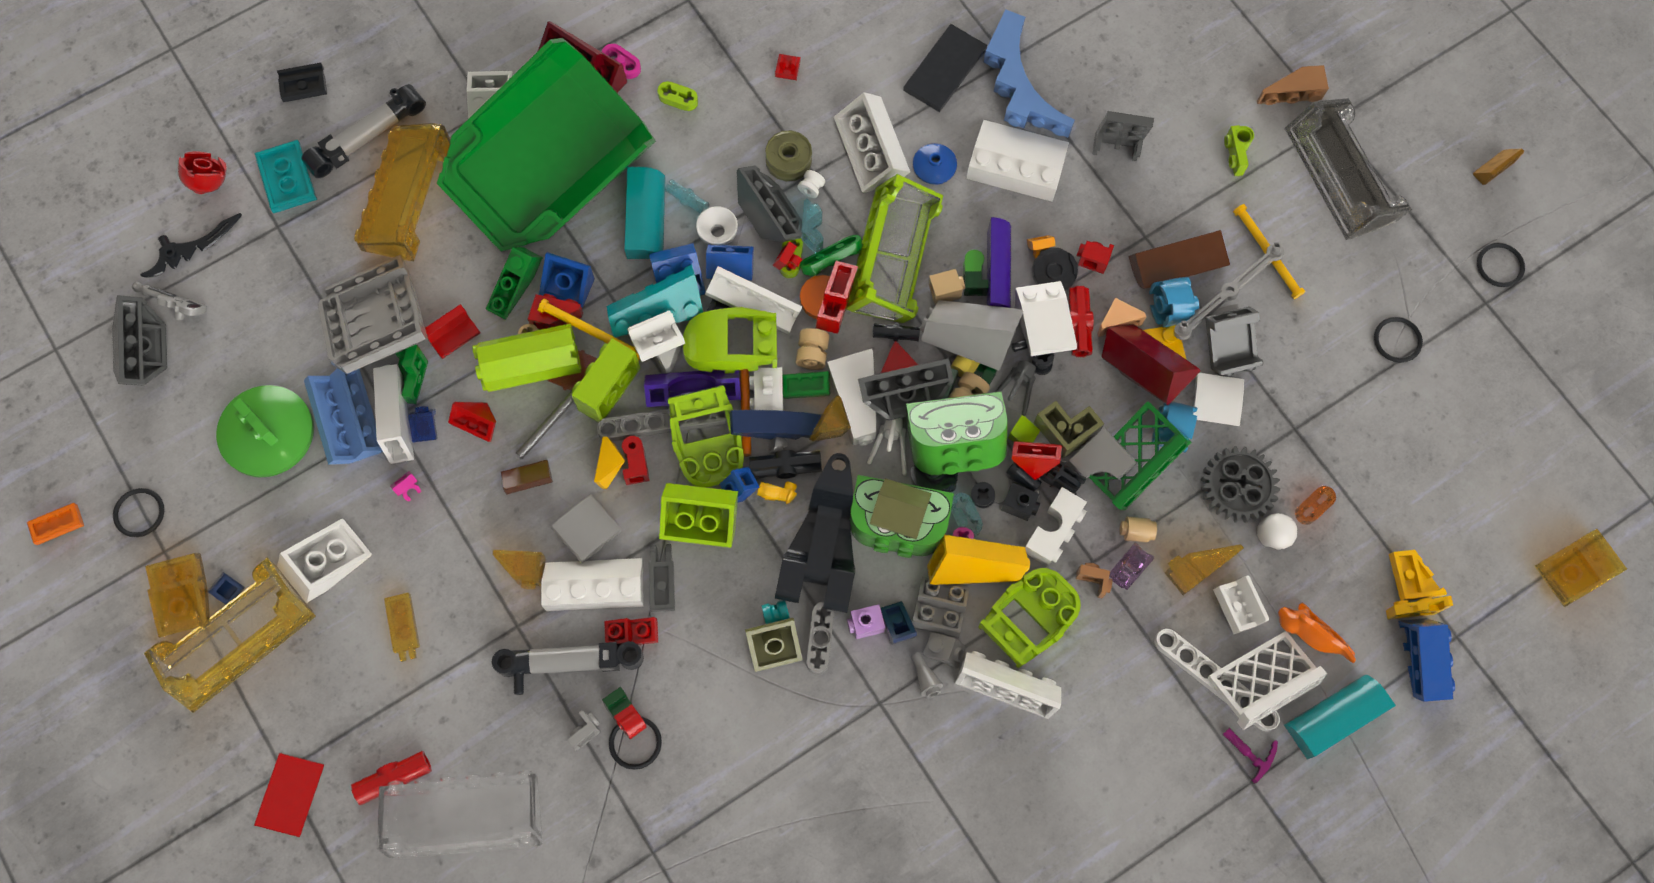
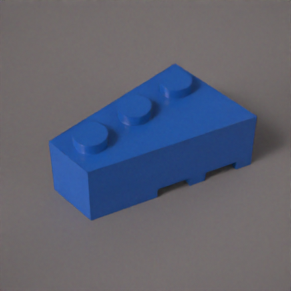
M1428 618L1398 621L1399 627L1405 628L1407 643H1403L1404 651H1409L1412 666L1407 667L1413 697L1423 702L1453 699L1455 681L1452 678L1453 656L1450 653L1449 645L1452 635L1448 625Z

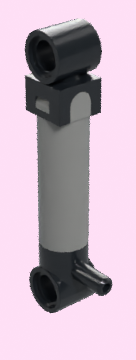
M410 84L404 85L399 89L393 88L390 90L391 100L334 138L331 134L318 142L320 147L315 146L307 149L301 157L302 162L315 178H323L331 173L333 167L337 169L348 162L347 156L408 115L415 116L422 112L426 106V101Z
M630 641L624 642L620 646L617 642L599 643L597 646L512 651L501 649L493 655L492 667L504 677L514 676V694L523 695L524 674L601 670L602 672L620 671V664L628 670H634L642 665L644 654L638 644ZM630 650L636 651L637 655L633 661L629 662L624 659L626 652ZM511 658L512 663L510 667L502 669L501 662L503 659Z

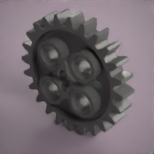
M1234 446L1231 453L1225 448L1222 454L1217 452L1214 455V459H1210L1207 462L1210 467L1206 466L1203 469V472L1207 475H1203L1201 481L1207 484L1203 485L1201 490L1208 491L1204 500H1212L1209 508L1217 506V515L1222 511L1225 512V520L1233 516L1234 523H1237L1241 517L1244 523H1247L1250 517L1253 521H1256L1259 515L1264 517L1267 514V510H1271L1274 507L1271 502L1278 500V497L1274 494L1278 493L1281 488L1274 485L1280 479L1273 478L1277 469L1270 470L1268 467L1272 462L1264 463V454L1256 457L1255 449L1249 454L1245 446L1240 452L1237 446ZM1225 467L1231 468L1234 471V475L1226 473ZM1249 471L1255 472L1258 479L1251 478ZM1223 490L1230 491L1232 498L1226 497L1223 494ZM1247 493L1252 494L1256 502L1248 500Z

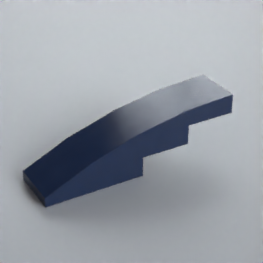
M779 410L730 411L732 435L769 440L776 437L794 440L801 437L818 440L826 438L825 415Z

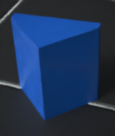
M547 252L545 254L539 295L550 294L564 301L571 299L578 302L581 308H583L595 280L591 266Z

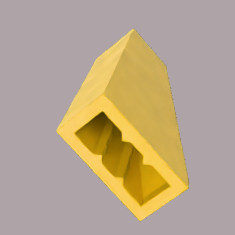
M944 535L927 564L929 582L932 585L1016 582L1022 579L1025 572H1028L1030 559L1027 557L1025 547Z

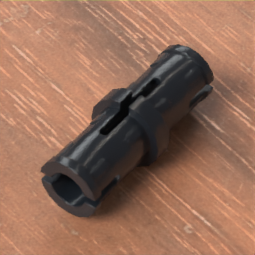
M874 323L873 338H888L897 342L898 340L919 342L920 327L902 326L900 323H895V325Z

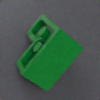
M413 345L395 354L399 358L397 366L404 378L402 397L407 403L416 405L428 366V360L418 345Z

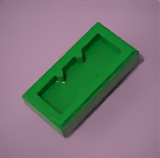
M822 371L783 374V398L830 396V373Z

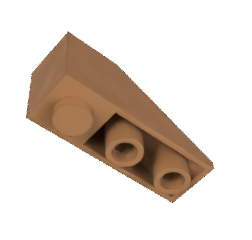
M1324 65L1304 66L1263 89L1257 104L1273 105L1280 102L1292 104L1298 101L1316 102L1322 100L1329 89Z

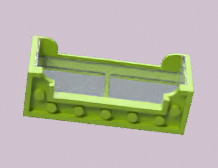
M896 174L875 189L862 240L863 247L860 249L856 264L858 270L846 310L898 323H905L917 315V301L912 299L930 222L934 217H938L942 211L943 195L899 174Z

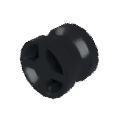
M986 482L974 485L971 491L972 502L975 506L982 509L992 506L995 501V491L992 485Z

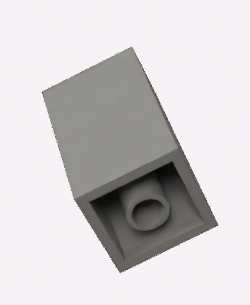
M938 300L934 308H929L927 316L921 324L920 331H923L921 341L1000 371L1023 310Z

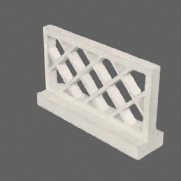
M1287 631L1212 673L1209 675L1208 680L1239 718L1237 723L1244 730L1318 686L1327 673L1321 666L1316 668ZM1284 640L1290 647V654L1276 651L1277 643ZM1260 653L1272 655L1271 665L1257 662L1258 655ZM1276 657L1289 659L1288 669L1275 666ZM1293 661L1303 663L1308 670L1305 672L1292 670ZM1241 664L1252 666V676L1238 673L1239 666ZM1256 669L1269 670V680L1257 678ZM1274 672L1287 675V682L1285 684L1273 682ZM1221 676L1233 678L1232 688L1223 686L1217 678ZM1237 679L1251 682L1250 692L1236 689ZM1255 683L1268 686V694L1260 695L1254 693ZM1235 695L1248 697V706L1241 709L1235 701Z

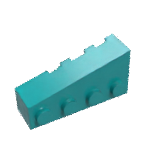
M692 264L677 274L673 273L654 285L652 283L646 286L644 290L636 294L632 293L606 306L613 336L628 335L627 329L667 311H671L675 323L691 320L696 315L703 313Z

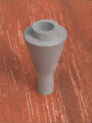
M921 652L913 654L912 659L917 667L921 696L931 698L940 694L943 683L926 665Z

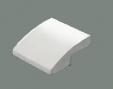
M1198 373L1193 392L1195 396L1193 406L1198 409L1193 415H1196L1197 420L1240 426L1244 379Z

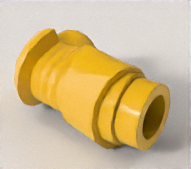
M787 481L784 488L761 482L757 495L765 500H778L789 504L797 495L795 492L797 485Z

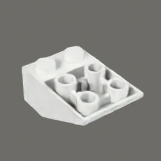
M512 71L468 72V119L514 75Z

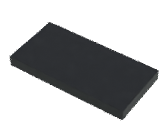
M950 24L904 85L903 91L940 112L987 49V44Z

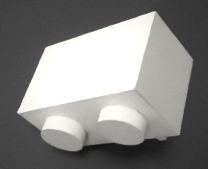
M782 367L758 368L757 371H754V376L749 377L750 390H754V398H750V410L783 411Z

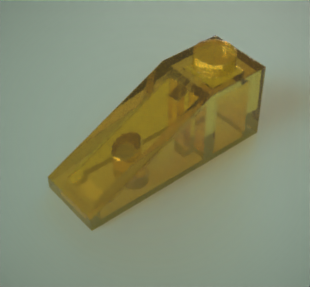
M1240 544L1188 553L1183 558L1178 555L1168 563L1170 568L1165 574L1181 594L1185 595L1236 556L1244 547Z

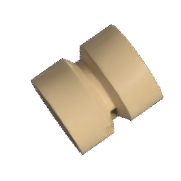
M802 329L798 342L801 348L797 350L796 364L810 370L825 368L827 353L824 351L828 349L829 334L819 329Z
M965 372L957 384L959 388H954L948 398L986 394L990 390V386L978 375Z

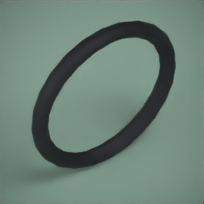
M1492 243L1484 247L1478 254L1477 268L1480 275L1488 283L1497 287H1510L1517 284L1524 276L1525 262L1521 254L1512 246L1504 243ZM1499 247L1511 251L1520 263L1518 276L1514 280L1505 283L1489 278L1482 267L1483 255L1488 250Z
M1391 317L1379 323L1374 332V343L1378 352L1390 361L1398 363L1408 362L1417 357L1421 352L1423 346L1421 332L1414 323L1405 318ZM1390 322H1402L1410 326L1418 339L1415 352L1405 358H1397L1387 354L1379 342V333L1384 325Z
M138 488L128 491L120 497L114 507V524L126 536H146L156 530L161 524L165 512L164 503L161 497L150 489ZM146 493L151 495L159 505V515L156 522L149 529L142 532H130L124 529L118 519L121 504L125 499L134 494Z
M642 717V719L654 731L657 744L653 755L643 763L628 764L622 761L614 749V739L617 731L620 729L619 726L616 725L610 734L609 750L615 762L626 769L636 770L647 767L654 762L661 750L662 740L660 731L651 720Z

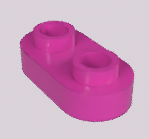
M608 44L602 49V52L609 57H617L614 60L623 65L627 79H634L639 76L641 65L637 57L618 44Z

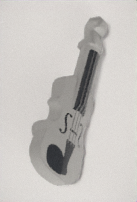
M140 282L132 284V289L135 292L156 297L157 304L174 308L175 319L183 320L185 315L195 316L206 313L207 306L203 303L179 297L150 285H142Z

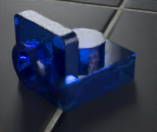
M429 406L415 407L414 412L408 414L412 443L438 439L434 418L436 409L429 410Z

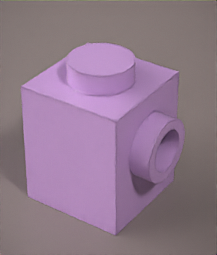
M879 604L850 612V619H847L850 634L854 633L856 639L885 632V624Z

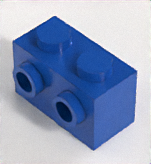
M708 245L706 251V279H712L719 266L737 276L752 281L754 247Z

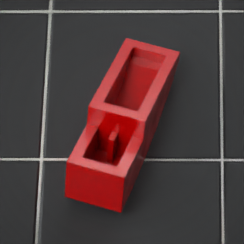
M840 261L835 262L817 316V329L836 334L839 333L858 266Z

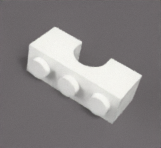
M1062 487L1047 511L1048 514L1058 521L1059 529L1054 532H1048L1038 526L1025 547L1027 555L1047 567L1051 561L1056 563L1063 552L1060 549L1063 541L1068 543L1075 530L1071 529L1075 521L1080 523L1087 511L1083 508L1087 501Z

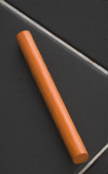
M748 369L740 370L741 410H750ZM742 436V449L745 457L751 456V437Z

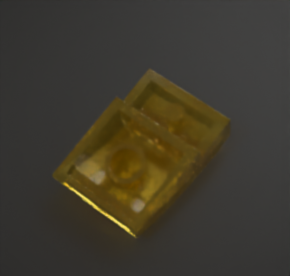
M1597 528L1535 565L1537 571L1564 607L1627 570L1626 566Z
M192 553L145 566L150 589L147 591L159 638L210 624L208 590L200 553Z

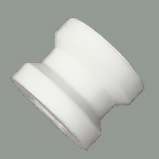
M807 170L804 174V180L798 184V189L804 195L816 198L819 194V188L825 184V179L819 173Z

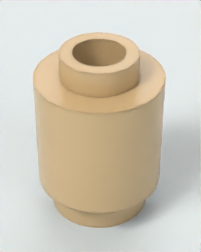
M1126 517L1125 521L1120 523V535L1124 536L1125 541H1154L1157 535L1156 521H1151L1150 518Z

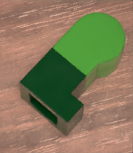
M970 250L965 255L963 263L964 296H987L989 288L988 279H982V268L985 258L979 250Z

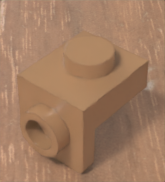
M1081 564L1077 570L1076 579L1099 584L1097 598L1102 599L1106 593H1110L1113 579L1109 578L1110 571L1100 569L1097 564Z

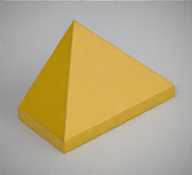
M605 436L602 438L594 482L602 489L609 487L625 462L616 444Z

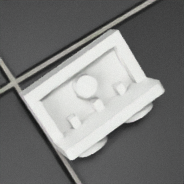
M671 311L664 312L627 329L633 346L642 362L685 344Z
M1248 575L1213 589L1233 634L1255 628L1269 621L1266 610Z

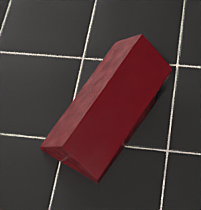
M547 22L538 51L549 40L563 38L585 56L617 93L627 83L621 63L553 22Z
M1134 324L1108 327L1101 356L1102 359L1117 368L1123 376L1166 405H1169L1201 371L1197 366Z

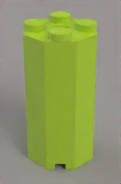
M571 324L479 342L477 345H473L475 360L478 359L479 364L475 366L478 380L481 379L483 391L491 392L581 373L578 347L574 340L575 335Z

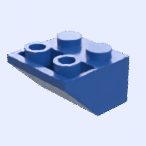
M693 243L649 254L656 283L666 279L667 276L673 273L677 274L685 270V267L692 264L700 296L705 295L706 290Z

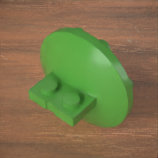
M274 385L258 386L242 392L226 406L217 425V445L225 461L237 471L253 477L275 476L291 469L305 456L313 439L314 421L307 404L293 391Z

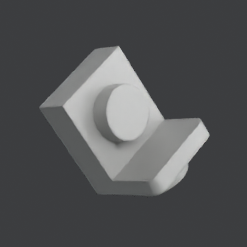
M583 710L578 712L587 724L584 727L580 725L570 733L571 737L567 740L576 751L600 733L596 727L600 723L592 712L588 714Z

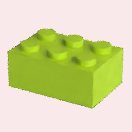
M613 338L608 344L605 343L602 346L595 363L591 362L589 364L585 377L582 381H578L572 389L571 396L578 411L598 423L609 415L641 369L635 351Z
M666 483L661 496L659 539L731 548L736 529L738 491Z

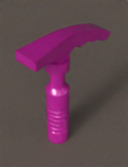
M1229 727L1222 735L1243 756H1247L1253 762L1252 765L1255 768L1258 767L1256 775L1251 780L1255 784L1269 770L1277 752L1278 741L1272 742L1269 755L1265 758L1266 761L1263 762L1260 757L1257 758L1251 752V748Z

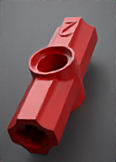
M1075 286L1069 289L1068 294L1069 310L1077 343V349L1071 350V354L1076 357H1086L1093 353L1092 331L1094 316L1093 312L1090 311L1089 288Z
M421 751L400 762H391L376 770L377 773L351 784V791L358 805H363L384 794L395 793L405 788L407 783L432 772L431 764L424 751Z

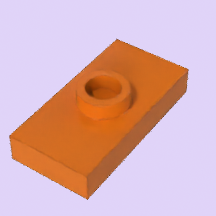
M71 503L27 522L33 543L40 545L83 527L84 523L78 505Z

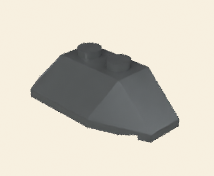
M756 165L738 168V204L760 238L780 242L800 239L802 236V219L781 187L769 176L760 172Z
M117 295L112 326L113 372L118 384L144 386L167 369L166 324L147 305L143 297Z
M948 358L859 378L858 382L863 403L889 421L906 417V404L942 399L954 380Z

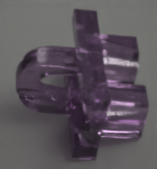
M1135 542L1112 568L1109 577L1119 587L1128 590L1155 557L1145 552Z

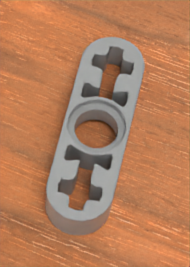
M824 602L816 604L812 611L807 668L813 674L824 673L829 665L834 611L826 609L830 616L825 617L824 626L814 627L815 623L820 625V615L816 613L821 612ZM819 631L826 633L828 637L827 642L822 645L815 643L813 640L814 634ZM812 647L817 650L827 649L826 653L821 651V661H824L825 664H821L818 669L815 668L813 663H810L811 660L816 659V651H811Z

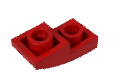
M655 617L604 621L605 643L617 642L619 646L628 641L638 645L658 643V621Z

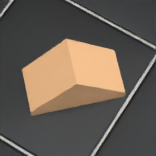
M1115 298L1097 332L1098 337L1106 335L1108 327L1134 324L1137 327L1141 326L1146 319L1145 312Z

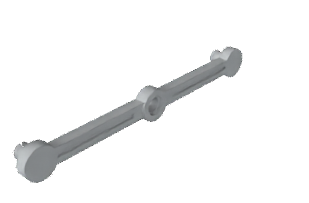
M1275 242L1273 245H1270L1262 258L1235 281L1224 284L1221 292L1188 321L1178 323L1174 329L1175 337L1180 340L1190 338L1192 330L1204 321L1205 317L1211 315L1227 300L1236 299L1239 290L1271 262L1281 260L1284 255V248L1281 244Z

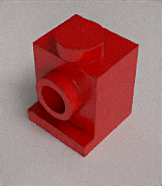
M1086 241V244L1081 243L1076 255L1080 257L1078 266L1104 274L1114 245L1110 244L1109 247H1105L1096 241Z

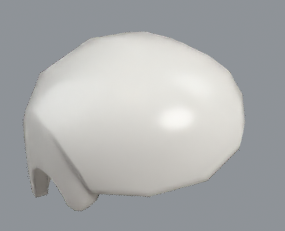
M1271 514L1259 522L1257 536L1265 547L1281 550L1293 545L1297 538V526L1293 519L1287 515Z

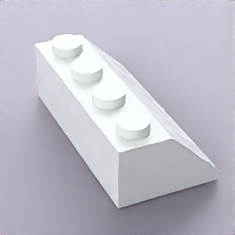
M863 92L834 116L863 193L875 190L896 174L905 177L910 173L880 96Z
M643 558L584 561L583 563L580 561L545 563L541 581V606L546 611L644 607Z

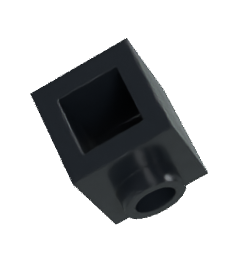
M1012 483L1001 511L1028 521L1031 515L1036 516L1040 502H1037L1039 493Z

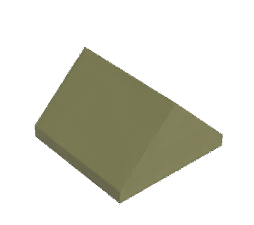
M885 478L876 500L870 525L917 540L932 493Z
M794 618L745 629L755 672L803 660Z

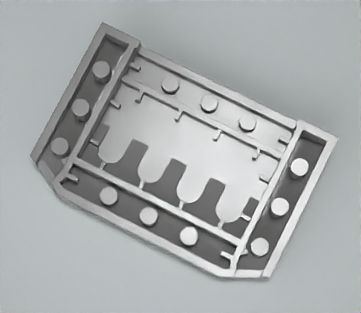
M401 255L326 287L325 293L327 296L319 301L318 308L328 359L333 366L346 374L428 339L412 279Z

